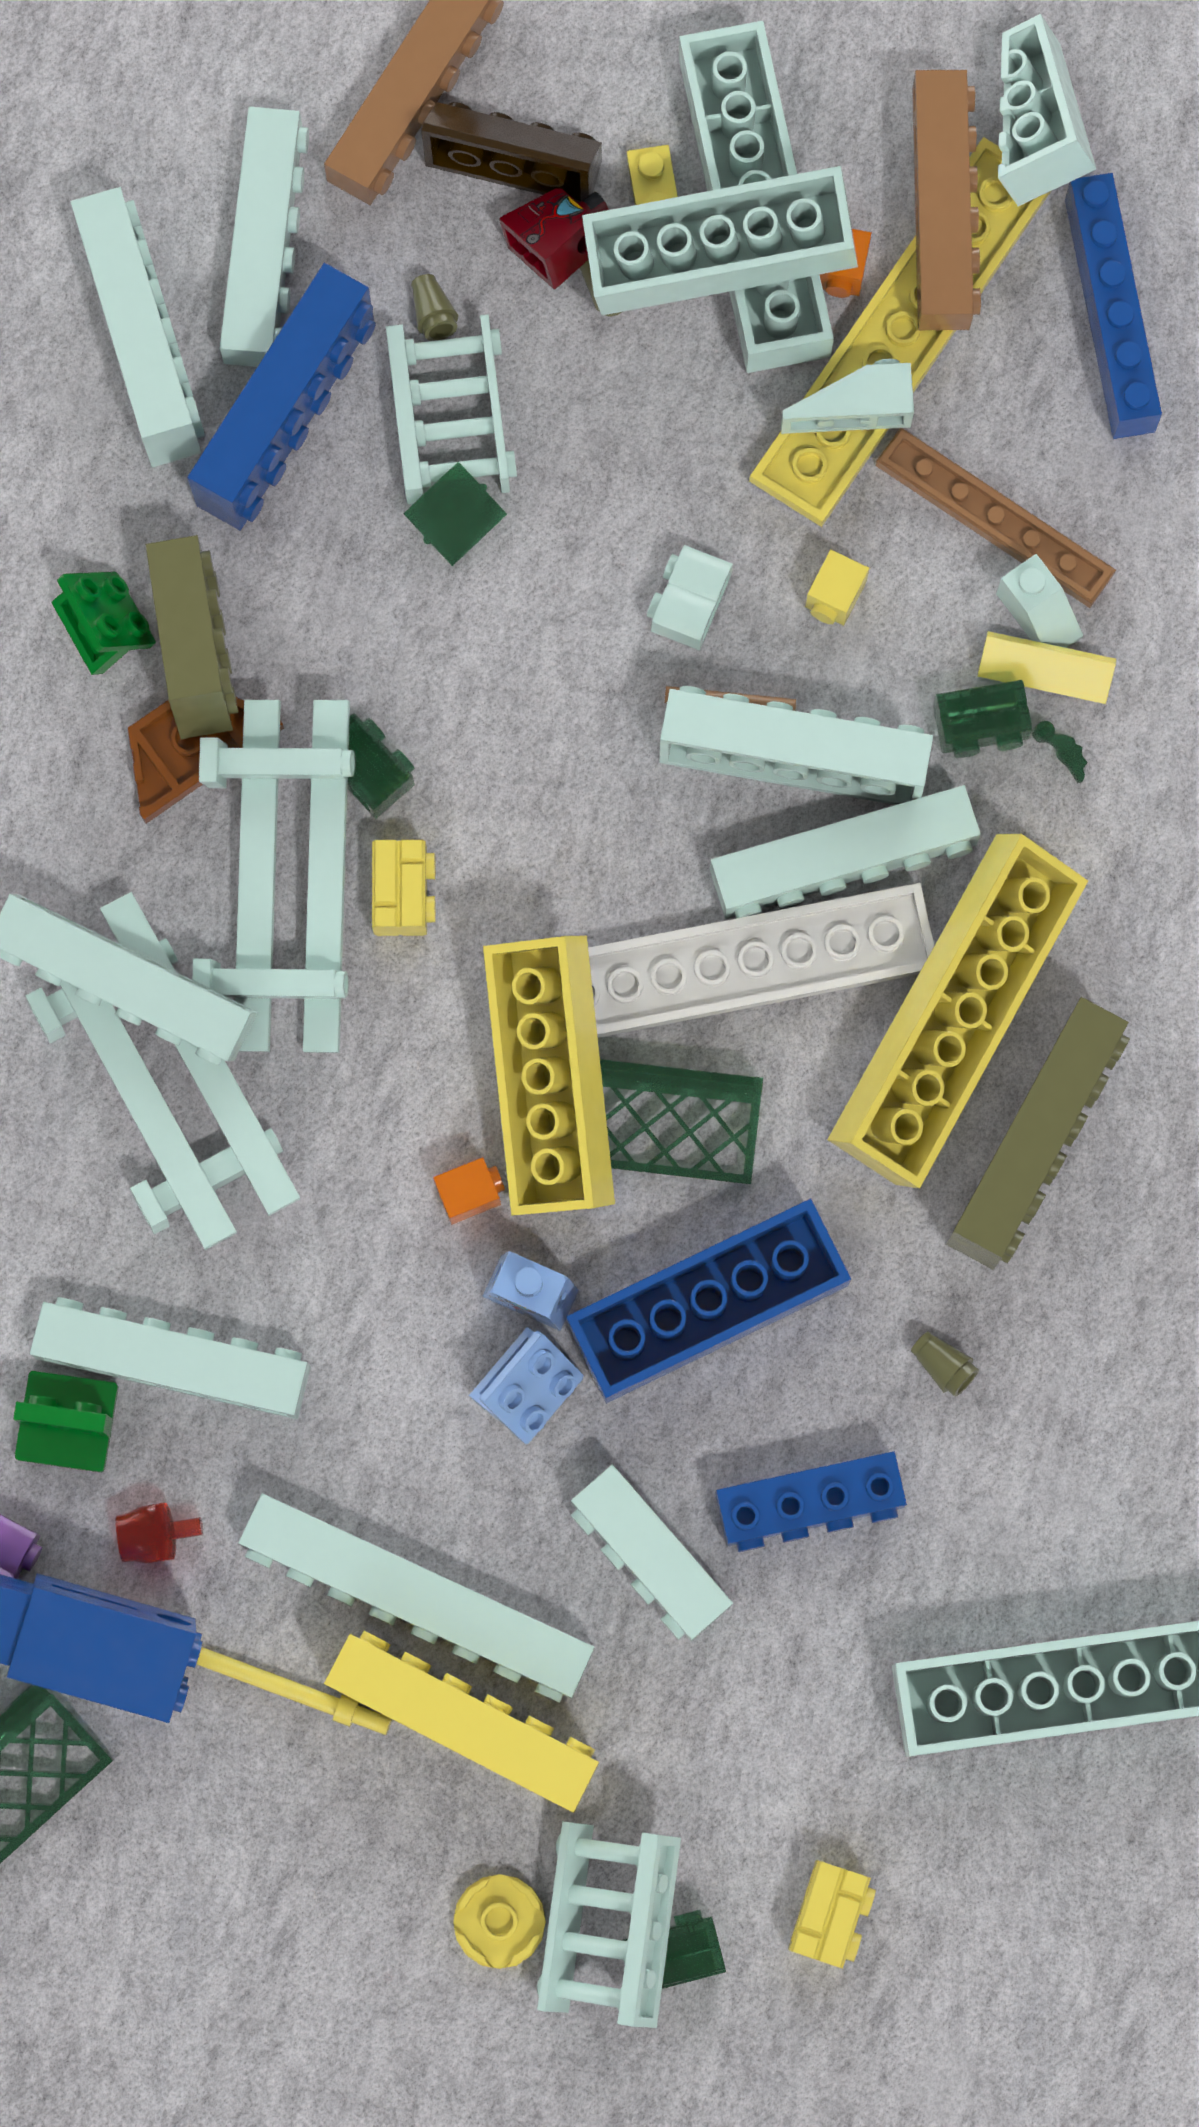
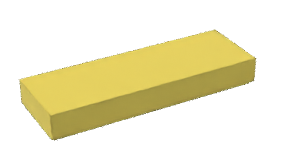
M987 631L977 677L1106 704L1116 666V658Z

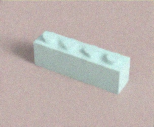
M613 1464L571 1500V1504L576 1508L571 1517L587 1535H590L595 1530L606 1543L600 1549L617 1570L624 1565L636 1578L630 1585L648 1605L655 1600L666 1612L661 1621L678 1640L685 1634L692 1641L733 1605L728 1596Z

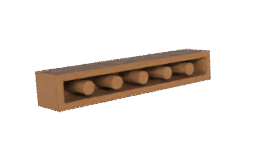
M429 0L325 161L324 167L327 182L370 206L378 194L384 195L387 192L394 178L392 171L400 159L405 161L412 153L416 144L415 136L443 92L449 93L455 86L460 75L459 67L466 57L472 58L477 52L482 40V35L480 34L487 23L494 24L501 14L504 5L502 0Z
M915 70L912 102L918 330H970L973 315H980L981 290L980 288H973V274H979L980 250L979 247H972L971 234L978 233L979 210L978 207H971L970 193L977 192L978 171L977 166H970L969 152H976L977 133L976 126H969L968 112L975 111V86L967 85V70Z

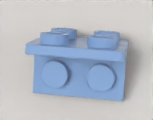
M526 1327L469 1396L484 1410L503 1423L518 1439L528 1444L544 1427L566 1398L573 1393L584 1376L540 1331L534 1332Z

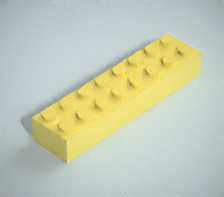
M996 834L827 1139L829 1142L893 1184L920 1189L1087 885L1088 880L1023 834Z

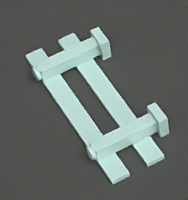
M244 700L243 748H228V745L219 738H200L199 782L208 788H226L227 778H242L236 969H221V963L213 959L193 958L192 980L228 998H235L236 1002L258 1012L239 1052H270L271 999L292 998L304 999L303 1052L340 1053L341 998H346L348 995L347 971H342L348 777H353L355 771L354 751L349 750L350 701L314 700L312 748H279L281 701ZM278 778L311 779L305 969H272Z
M132 892L100 908L120 945L175 971L172 964L178 962V959L166 938L158 941ZM63 980L60 984L62 989L47 997L42 988L25 995L49 1043L66 1036L62 1025L78 1017L167 1181L152 1189L147 1180L130 1188L153 1234L168 1228L170 1225L166 1216L182 1208L205 1250L233 1236L237 1231L218 1199L215 1190L245 1174L268 1216L300 1200L298 1192L277 1154L283 1152V1149L271 1128L263 1131L225 1060L222 1059L220 1065H216L195 1054L197 1046L183 1039L180 1045L174 1044L230 1145L229 1148L199 1163L120 1018L115 1015L116 1011L112 1004L102 1000L100 1006L85 1001L75 995L77 987Z

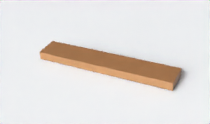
M903 428L898 430L876 461V467L1019 562L1023 563L1037 554L1061 585L1064 592L1088 608L1092 607L1115 574L1116 569Z

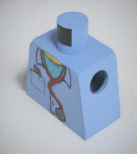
M508 1251L500 1256L483 1297L561 1331L579 1290L565 1275Z

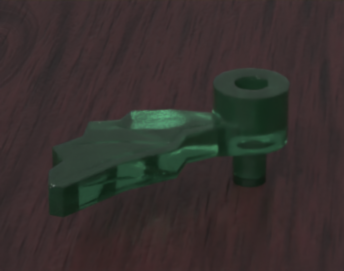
M1042 721L1037 724L1032 730L1033 738L1039 743L1046 742L1056 749L1057 758L1068 768L1077 784L1082 783L1085 777L1083 768L1088 763L1082 756L1083 747L1077 745L1073 737L1064 734H1054L1055 728L1051 722Z

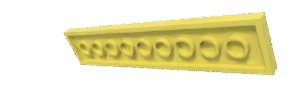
M985 137L977 145L976 152H972L969 157L970 166H977L978 171L977 192L970 193L971 207H978L979 210L978 233L971 234L972 247H979L980 269L979 274H973V288H980L981 293L1050 194L1048 192L1023 205L1017 206L998 179V165L1002 164V151L998 145ZM916 235L803 399L866 365H872L881 359H897L900 363H911L913 393L956 330H918ZM888 429L781 434L780 431L750 475L749 482L822 527Z

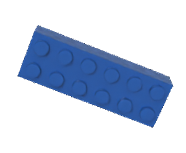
M325 262L323 263L189 473L187 479L197 507L239 531L242 530L247 520L253 522L264 504L262 496L269 485L276 486L286 470V463H284L292 449L297 451L301 448L309 432L307 425L314 414L321 415L331 398L329 390L337 378L343 380L353 364L354 358L352 354L359 343L365 345L374 332L376 322H374L373 306L368 286Z
M808 1199L566 1316V1320L607 1404L848 1287L851 1277L812 1199Z

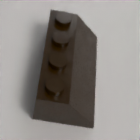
M436 102L423 122L421 129L425 166L541 195L554 189H563L578 203L593 193L602 162V142L596 141L588 134L576 132L570 135L557 132L551 126L544 123L534 122L529 125L514 121L510 116L499 112H492L488 115L473 111L469 106L458 102H451L449 104Z

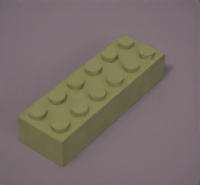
M1080 997L946 1245L992 1270L995 1269L1000 1260L1008 1264L1025 1233L1017 1230L1021 1222L1029 1225L1046 1196L1045 1193L1039 1191L1042 1183L1050 1186L1067 1157L1066 1154L1060 1151L1063 1144L1069 1147L1072 1146L1088 1118L1086 1114L1081 1112L1084 1105L1089 1108L1093 1107L1109 1079L1108 1076L1102 1073L1104 1068L1106 1067L1110 1070L1114 1068L1130 1040L1129 1037L1123 1035L1129 1024L1128 1021Z

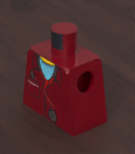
M554 189L499 218L508 249L555 290L589 260L582 215L607 211L609 209L604 199L597 192H593L578 203L563 189Z

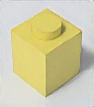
M830 549L807 594L805 607L811 610L810 613L813 617L823 623L834 624V622H837L844 626L867 582L870 568Z

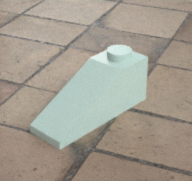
M897 359L878 360L874 364L866 365L784 409L781 419V434L910 428L914 415L911 363H900Z

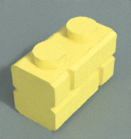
M372 841V929L374 935L424 936L427 935V923L436 921L435 896H427V880L435 879L436 860L435 853H427L426 841Z
M816 1860L788 1950L842 1969L845 1960L854 1962L862 1938L861 1934L854 1932L860 1914L868 1917L876 1893L875 1889L868 1887L871 1878Z

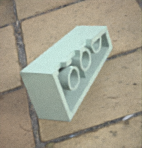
M1039 14L1003 32L1001 79L1004 82V96L1000 97L1003 132L999 133L1002 164L998 165V179L1017 206H1020L1096 170V166L1061 45L1043 16Z

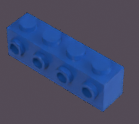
M895 1451L717 1489L715 1492L727 1547L737 1545L738 1552L765 1547L764 1538L778 1535L782 1536L783 1543L810 1537L808 1529L826 1525L827 1533L850 1529L854 1527L852 1519L870 1516L872 1523L898 1518L897 1510L907 1505Z

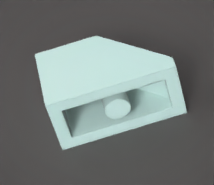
M1037 554L1001 577L996 595L1030 640L1068 648L1083 638V633L1063 588Z

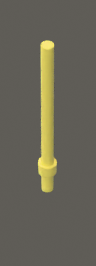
M201 1647L196 1665L333 1715V1721L351 1727L352 1723L383 1735L388 1733L392 1722L391 1718L359 1706L360 1702L342 1694L338 1698Z

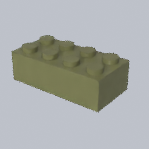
M198 535L145 544L168 699L180 738L185 739L232 731L231 714L238 713V705L230 677L232 667L229 651L225 644L224 635H226L222 609L219 606L218 597H220L217 574L213 567L210 550L202 551Z

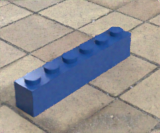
M1113 173L1077 178L1069 183L1065 204L1113 439L1155 433L1162 416L1114 176Z

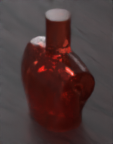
M167 1503L137 1507L128 1513L116 1515L115 1517L117 1543L122 1562L147 1564L174 1560L176 1555V1539L203 1535L201 1517L174 1521Z

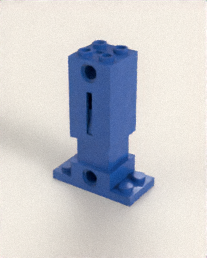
M38 1573L36 1574L34 1584L0 1574V1664L9 1666L7 1678L166 1723H170L173 1711L182 1712L189 1685H187L189 1677L184 1676L187 1666L195 1668L203 1643L201 1641L202 1633L196 1631V1618Z

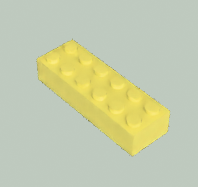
M587 935L561 936L483 946L511 1216L591 1209L614 1205L615 1198Z
M363 1631L360 1638L349 1634L324 1682L325 1685L575 1813L599 1765L598 1761L592 1759L595 1749L572 1737L569 1738L566 1745L550 1737L554 1730L553 1727L531 1716H528L525 1723L509 1716L513 1707L487 1694L483 1702L470 1696L469 1693L472 1686L448 1673L445 1674L442 1681L429 1675L428 1672L431 1665L407 1652H404L401 1660L387 1653L391 1644L366 1631Z

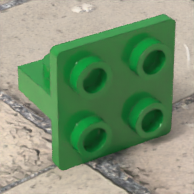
M117 572L66 573L57 579L63 592L51 603L91 675L105 673L130 650L150 649L156 644V640L149 629L148 621L139 612L129 594L126 582Z
M30 1371L24 1402L16 1401L13 1420L20 1423L15 1459L50 1466L99 1473L104 1472L119 1386L115 1382Z

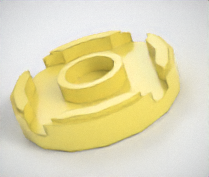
M498 1874L483 1877L467 1887L456 1904L453 1923L456 1940L468 1957L482 1966L501 1969L517 1966L532 1956L542 1941L546 1919L543 1903L531 1886L517 1877Z

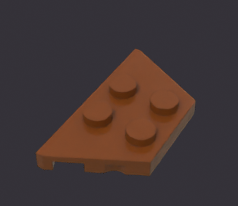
M236 697L238 713L231 714L232 731L181 739L169 700L128 727L130 748L134 762V776L140 803L139 810L146 824L203 785L199 782L200 738H219L228 745V748H243L244 700ZM280 720V731H281V730L284 729V726H283V723H282L281 720Z

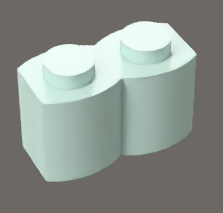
M686 545L683 546L679 556L672 554L663 574V578L669 580L663 595L657 592L654 594L647 612V617L653 619L651 632L700 650L730 580L733 563Z

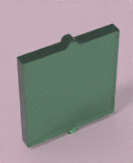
M459 461L403 513L424 536L423 542L425 544H432L451 566L458 562L507 515L486 492L487 485L484 483L479 484Z

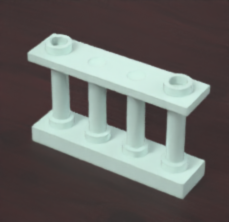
M489 314L480 315L482 335L414 343L413 339L405 340L403 324L386 326L407 504L424 503L423 488L431 487V482L499 474L501 493H509V478L517 477L514 451H505L494 355H502L499 329L490 330ZM484 352L487 376L419 383L418 379L410 380L408 366L417 365L416 360ZM484 393H489L492 416L430 424H424L423 420L415 421L413 406L421 405V401ZM494 434L497 457L428 465V461H419L418 447L426 446L427 441Z
M562 1821L561 1833L556 1842L558 1858L543 1970L537 1984V1994L539 1997L537 2010L569 2013L570 2001L574 2000L617 2008L619 2011L617 2024L631 2027L657 2028L681 1838L642 1833L641 1844L633 1846L592 1840L594 1825ZM589 1858L636 1865L637 1876L633 1894L586 1887ZM583 1905L630 1912L631 1922L628 1940L623 1941L579 1934ZM577 1953L624 1960L625 1967L621 1989L573 1981Z

